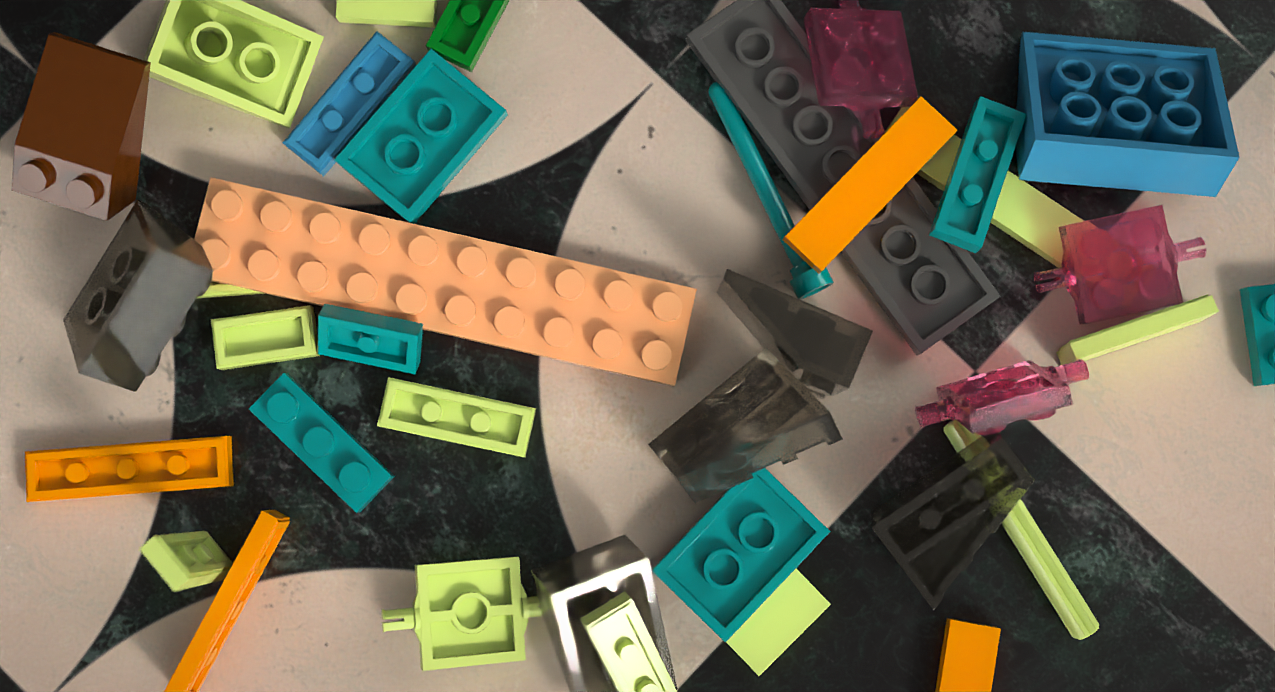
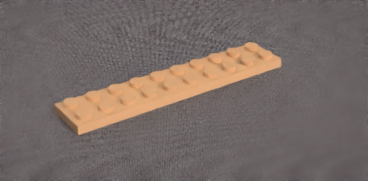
M210 177L185 273L191 277L322 307L324 304H330L422 323L423 330L672 387L676 384L697 290L696 288Z

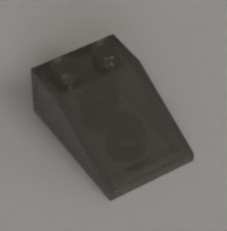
M726 270L717 294L787 376L799 381L796 387L798 390L816 398L825 399L826 395L834 396L850 388L873 330L734 271Z
M625 534L531 570L542 615L570 692H617L580 619L624 591L632 598L676 690H678L649 558Z

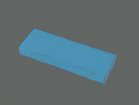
M376 31L282 143L324 177L336 163L334 159L416 66L415 61Z

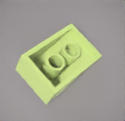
M166 0L143 60L151 62L150 78L187 93L290 128L324 37L241 0Z

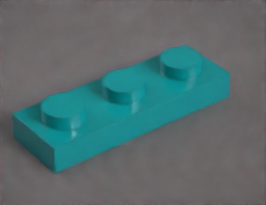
M981 96L975 101L929 236L973 253H977L982 248L1026 117L1025 113Z
M283 373L249 408L262 423L356 513H360L395 477L287 373Z

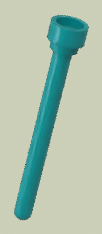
M718 82L712 83L708 91L709 96L793 266L790 270L793 279L789 283L797 299H805L828 288L834 282L827 267L818 274L783 241V238L795 225L739 111Z

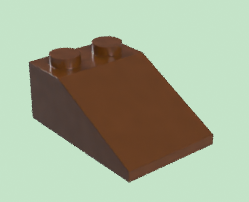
M56 32L50 33L14 144L11 191L108 221L136 201L151 62Z

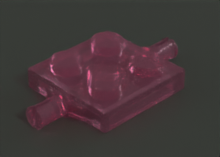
M838 0L839 9L810 8L804 17V24L819 106H843L860 113L863 137L865 139H868L870 136L871 139L881 137L885 131L882 126L880 110L886 107H911L918 99L901 11L868 10L860 7L858 0Z
M1163 205L1059 227L1064 251L1062 267L1035 272L1034 281L1054 279L1050 282L1036 284L1035 288L1038 293H1043L1044 291L1066 287L1074 299L1079 324H1089L1183 303L1177 275L1178 262L1204 258L1207 250L1204 248L1186 251L1189 248L1205 245L1201 237L1173 243L1168 233Z
M1082 359L1057 367H1043L1028 360L936 387L939 401L916 406V417L922 428L950 419L951 421L957 420L972 434H995L1003 431L1008 423L1021 419H1046L1056 413V409L1073 405L1069 384L1088 380V367Z

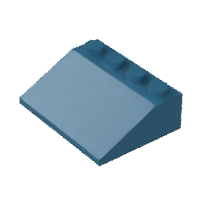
M1033 32L1022 33L1020 38L1017 110L1025 113L1026 117L1015 147L1019 180L1208 197L1217 196L1240 157L1216 48Z

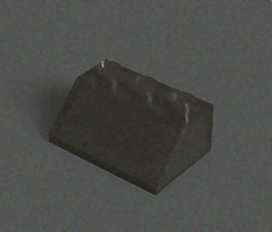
M140 200L135 202L63 319L78 373L134 392L138 390L146 376H151L156 371L161 359V352L170 338L177 336L181 332L188 310L197 296H202L208 290L214 271L202 245L147 203Z

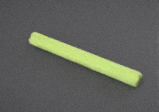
M963 415L949 422L944 427V433L1071 636L1081 640L1095 633L1099 629L1098 621L970 417Z

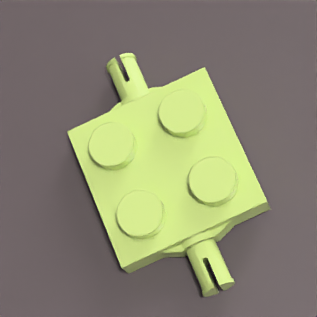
M504 557L415 565L416 595L412 608L381 610V619L383 620L402 618V620L382 622L383 632L414 629L419 641L420 668L422 671L526 660L524 633L528 624V618L557 616L558 607L538 606L558 604L556 594L527 597L521 584L519 557Z

